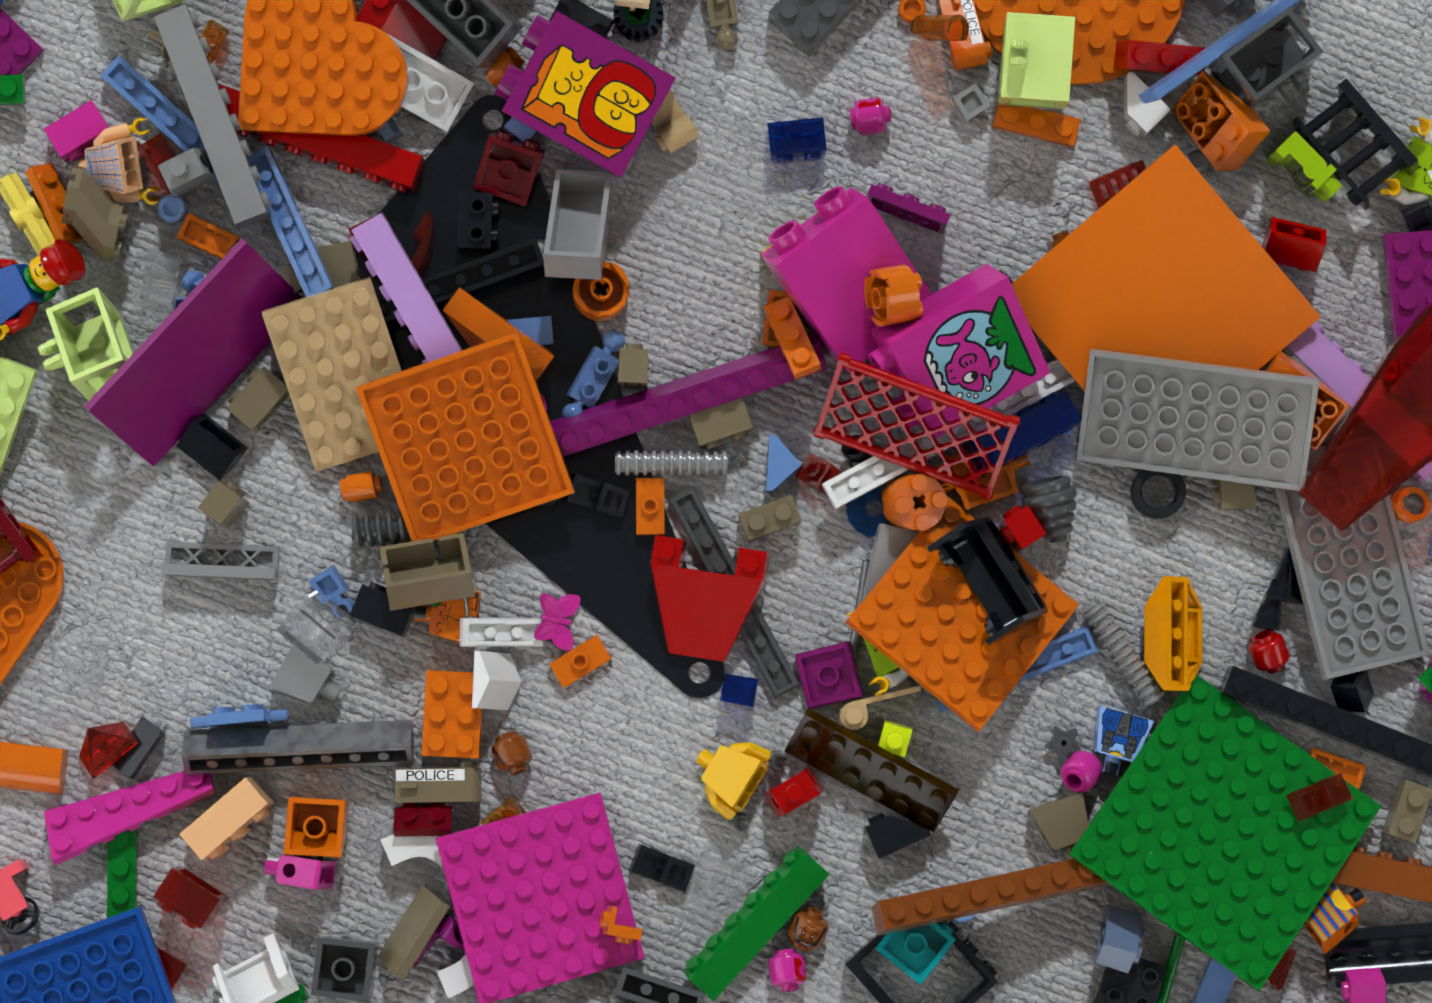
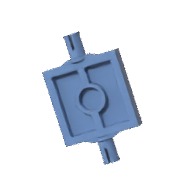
M263 704L242 705V711H235V707L213 708L214 713L206 714L204 717H190L191 729H212V726L268 722L269 724L276 721H288L289 714L288 709H264Z

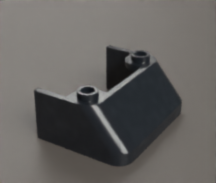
M988 517L963 522L927 547L929 552L939 550V557L946 566L959 567L986 609L988 615L985 617L986 623L984 627L991 636L985 640L988 645L1003 640L1048 612L1043 598L997 526Z

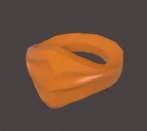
M1414 486L1403 487L1391 496L1395 517L1403 522L1415 523L1423 520L1429 514L1431 506L1429 497L1420 488ZM1409 494H1417L1423 500V510L1418 515L1412 514L1404 508V497H1407Z

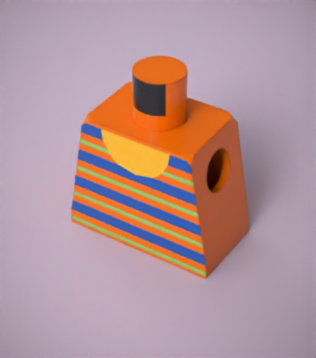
M1336 884L1329 885L1303 925L1324 954L1358 926V913L1355 909L1365 904L1366 899L1358 888L1344 895Z

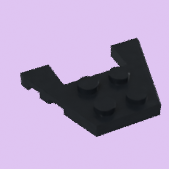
M1289 547L1286 548L1251 623L1252 628L1278 631L1282 602L1304 605Z

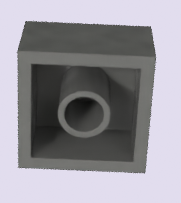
M330 936L318 937L311 995L370 1001L373 992L378 942Z

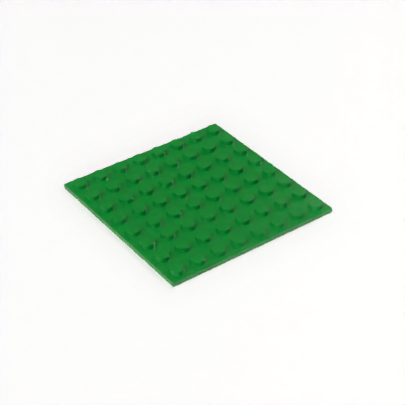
M1196 675L1195 679L1191 682L1189 691H1181L1068 855L1251 987L1260 991L1380 810L1381 805Z

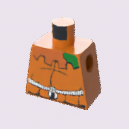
M474 591V597L416 606L414 621L430 622L429 634L460 642V618H479L481 592Z

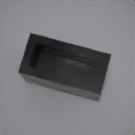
M371 582L369 586L362 584L349 616L405 637L414 616L415 607L390 611L388 596L385 593L386 587Z

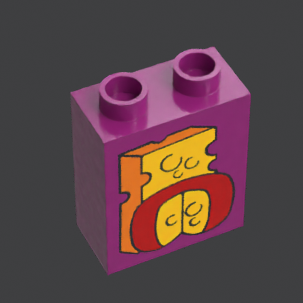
M558 11L555 12L551 21L537 15L522 42V45L534 51L527 66L522 71L510 64L495 91V95L507 101L502 112L615 175L622 177L676 78Z

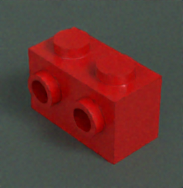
M1271 217L1262 248L1276 264L1295 267L1302 271L1317 272L1326 247L1327 230Z
M1018 504L1002 515L1004 521L999 524L1001 528L1000 533L1007 544H1011L1017 553L1046 535V532L1028 505L1021 509Z

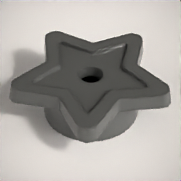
M1054 726L1053 738L1045 744V748L1055 751L1059 761L1064 762L1069 753L1081 751V748L1075 742L1078 730L1074 728L1063 731L1059 727ZM1063 740L1066 741V745H1065V746H1063V745L1061 744V742H1062Z

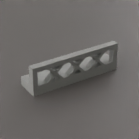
M166 542L165 563L161 564V575L278 580L280 547ZM173 548L185 549L191 558L184 564L172 563ZM190 549H200V550H198L195 554H193ZM205 550H213L219 559L212 565H203L197 557ZM218 550L228 551L225 554L221 555ZM233 551H241L247 560L241 566H231L225 558ZM246 551L256 552L250 557ZM261 552H273L272 567H259L254 559ZM223 561L226 564V566L219 564ZM251 562L255 567H249L247 565Z

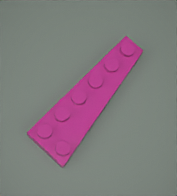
M185 771L44 811L52 862L55 865L61 864L89 851L88 848L102 841L105 844L114 840V836L124 831L136 830L144 822L153 818L158 820L175 810H180L215 794L212 774L186 775Z

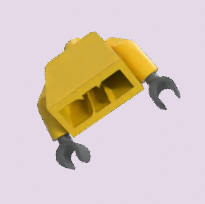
M752 742L733 743L729 748L721 745L715 754L704 749L696 760L697 764L706 769L701 780L706 784L705 793L711 807L727 820H733L734 827L740 832L744 830L737 825V821L740 818H745L751 823L750 818L747 814L742 813L769 766L773 770L780 771L783 769L774 764L775 758L780 757L787 760L784 754L777 753L772 755L770 750Z

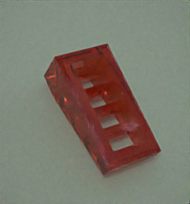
M1143 160L1088 182L1098 208L1102 207L1116 195L1110 180L1115 179L1120 191L1125 187L1121 176L1126 175L1130 183L1134 179L1133 171H1137L1139 175L1146 169ZM1102 183L1105 184L1109 197L1106 199L1100 188Z

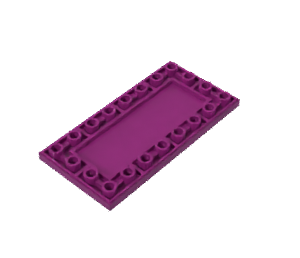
M241 238L100 390L93 395L84 407L154 467L180 440L191 422L203 415L271 342L262 311L301 299L302 297L298 293H294V289Z

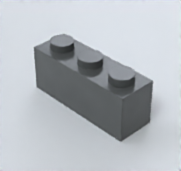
M623 967L614 994V998L629 1003H703L705 993L627 967Z

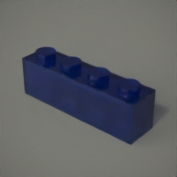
M1065 391L1057 396L1052 392L1040 400L1041 404L1033 408L1031 405H1028L1016 413L1020 417V425L1012 437L1001 468L1070 431L1081 422L1082 418ZM1001 426L1000 429L996 430L1001 441H1005L1009 428ZM991 434L978 437L985 448L996 445ZM970 440L971 443L965 448L967 454L979 451L972 440ZM1000 450L987 453L992 463H997ZM981 456L971 459L977 470L988 467L986 461ZM988 472V473L982 474V475H980V476H981V478H984V477H986L987 475H989V474H991V473Z

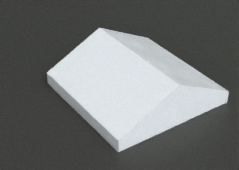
M475 651L472 708L509 710L521 684L511 654Z

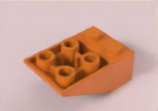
M1206 71L1201 72L1171 110L1216 171L1239 170L1270 132L1255 110Z
M1282 351L1278 352L1265 370L1268 372L1317 378ZM1319 381L1310 447L1315 451L1350 406L1322 381Z

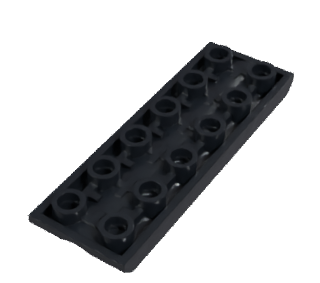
M1432 922L1355 928L1330 951L1324 954L1327 988H1341V982L1345 981V970L1380 968L1386 984L1432 981Z

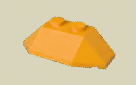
M1163 576L1144 606V662L1163 690L1189 691L1191 682L1195 679L1202 665V605L1196 592L1191 587L1189 577Z

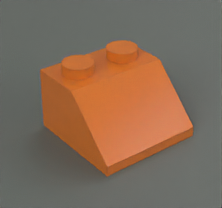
M288 797L284 855L342 858L348 832L350 803L346 800Z

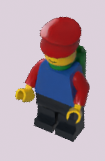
M61 239L55 240L54 244L44 247L40 255L30 261L29 266L27 264H18L14 259L0 258V340L5 337L6 333L12 335L28 327L38 311V306L55 297L56 292L61 290L60 285H69L74 280L78 281L84 277V259L77 248L71 243Z

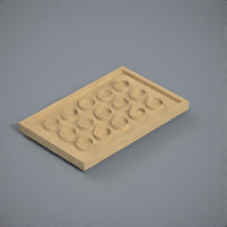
M371 277L262 311L265 325L316 472L379 452L356 387L400 372L402 369Z

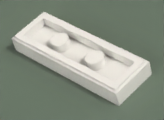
M460 618V647H543V641L536 640L534 632L537 626L544 621L541 618Z

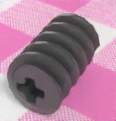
M365 511L361 520L358 519L356 512L352 513L353 542L355 539L358 547H363L365 540H367L369 547H374L377 539L381 547L386 546L388 539L391 545L398 544L399 539H401L402 543L410 542V536L401 511H398L396 519H392L390 511L386 512L384 519H381L378 511L375 512L373 519H370L368 512Z

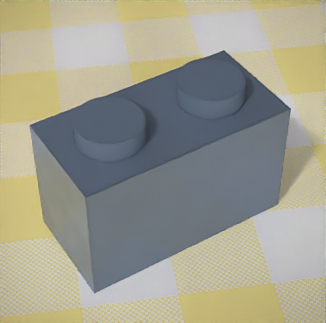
M1109 905L1101 923L1096 964L1129 973L1133 963L1138 964L1142 953V947H1139L1138 944H1141L1145 928L1141 927V914Z

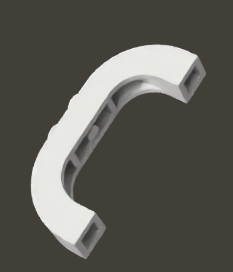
M393 834L381 839L391 866L413 857H425L433 860L442 868L435 838L440 836L394 837ZM466 955L460 961L437 971L448 998L465 991L473 985Z

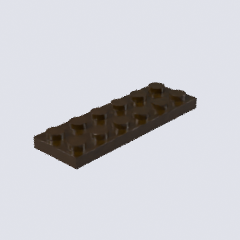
M810 708L806 710L784 750L786 753L933 833L959 789Z

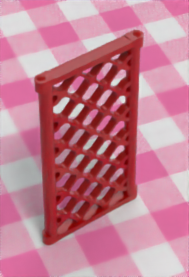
M841 352L838 355L836 370L818 424L813 430L814 437L822 440L827 438L980 495L979 498L989 501L993 497L992 492L1012 437L1020 425V417L1011 414L1010 416L1004 415L855 360L849 354ZM843 367L851 370L852 379L844 382L839 381ZM865 376L878 380L879 389L868 392L860 381ZM855 384L862 395L850 398L843 387ZM892 386L905 390L906 398L895 402L887 391ZM837 390L844 401L832 404L835 391ZM882 394L889 405L877 408L870 397ZM919 396L932 400L933 408L924 412L920 411L914 401ZM864 400L871 411L859 414L853 403ZM909 404L916 415L904 418L897 407ZM846 406L854 417L842 420L837 414L836 409ZM947 406L959 410L960 418L954 421H947L941 411ZM891 410L898 421L886 424L879 413ZM828 413H831L837 422L832 428L824 426ZM937 414L942 425L931 428L924 417ZM873 416L881 427L868 430L862 419ZM974 416L985 419L987 428L981 431H974L969 420ZM918 420L925 431L913 434L906 423ZM851 423H858L863 434L859 438L846 434L847 429L845 426ZM964 424L969 435L958 438L951 427ZM900 426L908 437L895 440L889 429ZM1001 426L1009 428L1005 441H1001L996 433V430L1000 429ZM945 430L952 441L940 444L933 433ZM884 433L890 444L886 445L885 448L873 444L872 435ZM991 434L996 445L985 448L978 437ZM927 436L932 441L934 447L922 450L916 439ZM972 440L979 451L967 454L960 443ZM909 442L917 453L912 458L900 454L899 445ZM954 446L959 451L961 457L949 460L943 449ZM1000 450L997 463H992L987 453ZM936 452L944 463L937 468L927 464L925 456ZM981 456L986 461L988 467L976 470L969 459ZM963 462L971 473L967 474L965 478L953 473L952 465ZM988 472L992 473L988 486L980 484L979 475Z

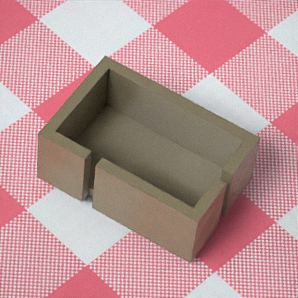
M464 533L438 537L442 561H436L433 538L379 547L390 611L475 596Z

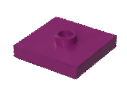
M851 641L795 654L808 708L813 709L864 696Z

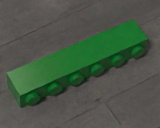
M799 845L795 849L790 850L784 856L783 863L776 870L767 874L760 888L746 897L744 905L737 913H732L726 919L725 926L717 934L709 937L703 950L688 960L686 968L682 972L694 985L714 1001L830 874Z

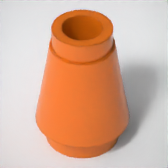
M510 46L508 49H504L484 76L496 87L501 82L510 64L522 70L521 66L525 63V60Z

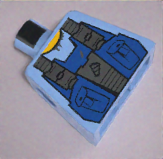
M1098 706L1093 752L1105 755L1102 772L1118 776L1122 760L1132 763L1153 725V720Z

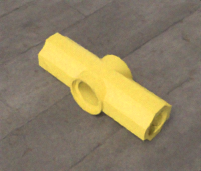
M16 172L1 178L0 194L10 208L9 213L18 228L26 234L36 253L40 255L44 247L54 244L56 240L49 224L45 220L46 217L40 204L30 195Z

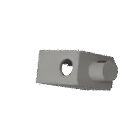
M189 149L158 165L173 198L216 178L205 149Z
M299 640L295 641L269 685L274 690L312 704L316 703L320 695L335 702L342 690V687L329 680L335 669Z

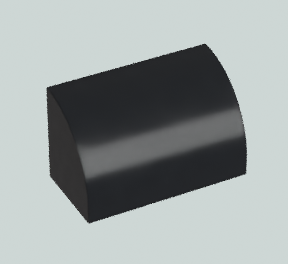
M205 413L191 422L176 445L219 481L235 467L248 449V447Z

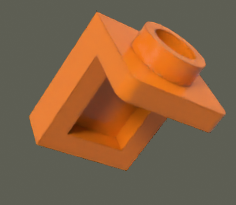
M608 905L607 911H602L600 927L603 928V934L616 936L615 942L632 945L633 939L641 941L643 929L615 924L617 907Z

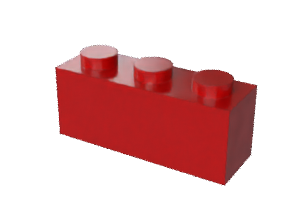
M1137 40L1116 41L1114 69L1169 74L1204 50L1205 47ZM1205 68L1192 77L1199 76L1202 71H1205Z

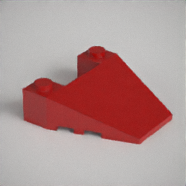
M655 535L651 567L668 652L670 654L725 662L741 632L743 624L754 607L753 605L760 591H762L766 583L770 554L766 551L739 548L735 576L683 568L687 542L684 539Z

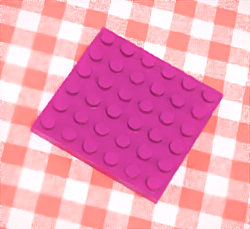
M601 792L435 838L478 1003H492L645 958L640 940L633 939L632 945L615 942L616 936L603 934V928L600 927L602 911H607V906L610 905L617 907L615 924L637 928Z

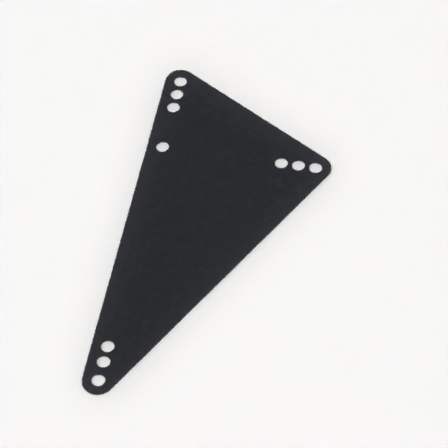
M488 95L477 100L425 159L414 192L406 190L405 193L397 192L378 213L383 212L421 279L491 254L458 251L459 192L485 193L474 189L473 186L488 137L493 132L498 133V130H505L504 126L511 119L510 115L502 112L507 101L497 95ZM489 110L499 111L503 116V123L496 130H489L483 125V116ZM540 173L535 179L527 206L494 196V201H499V218H494L493 228L498 229V245H493V253L535 237L536 240L546 239L551 203ZM355 248L360 279L371 277L376 294H382L379 289L383 285L378 275L372 277L364 263L368 260L363 250L358 252ZM544 265L467 293L505 320L552 317L554 345L544 347L550 350L554 357L536 380L540 394L543 395L547 404L548 417L552 421L561 418L563 408L567 404L573 403L574 399L566 394L593 346H597L600 349H603L604 346L595 321L583 316L575 306L573 300L575 278L545 277ZM450 299L437 303L439 311L462 350L470 348L443 311ZM397 318L386 322L402 371L423 364L422 361L426 357L421 349L416 351L408 338L412 333L407 325L401 326ZM614 372L595 406L623 397ZM584 405L582 409L585 410L588 409V407ZM637 432L563 456L565 465L569 470L570 479L573 474H577L630 491L622 518L565 501L566 496H564L553 505H537L486 523L566 593L579 595L581 598L580 605L683 693L694 698H705L714 694L721 687L725 675L722 661L676 655L668 652L651 567L655 535H636V478H653L652 473L643 475V472H638V475H634V472H630L629 475L621 472V475H617L615 472V453H617V450H621V453H625L626 450H629L630 453H634L635 450L643 453ZM665 510V535L659 536L676 538ZM685 561L683 568H687ZM702 662L708 666L710 675L705 682L695 683L690 679L689 669L694 663Z

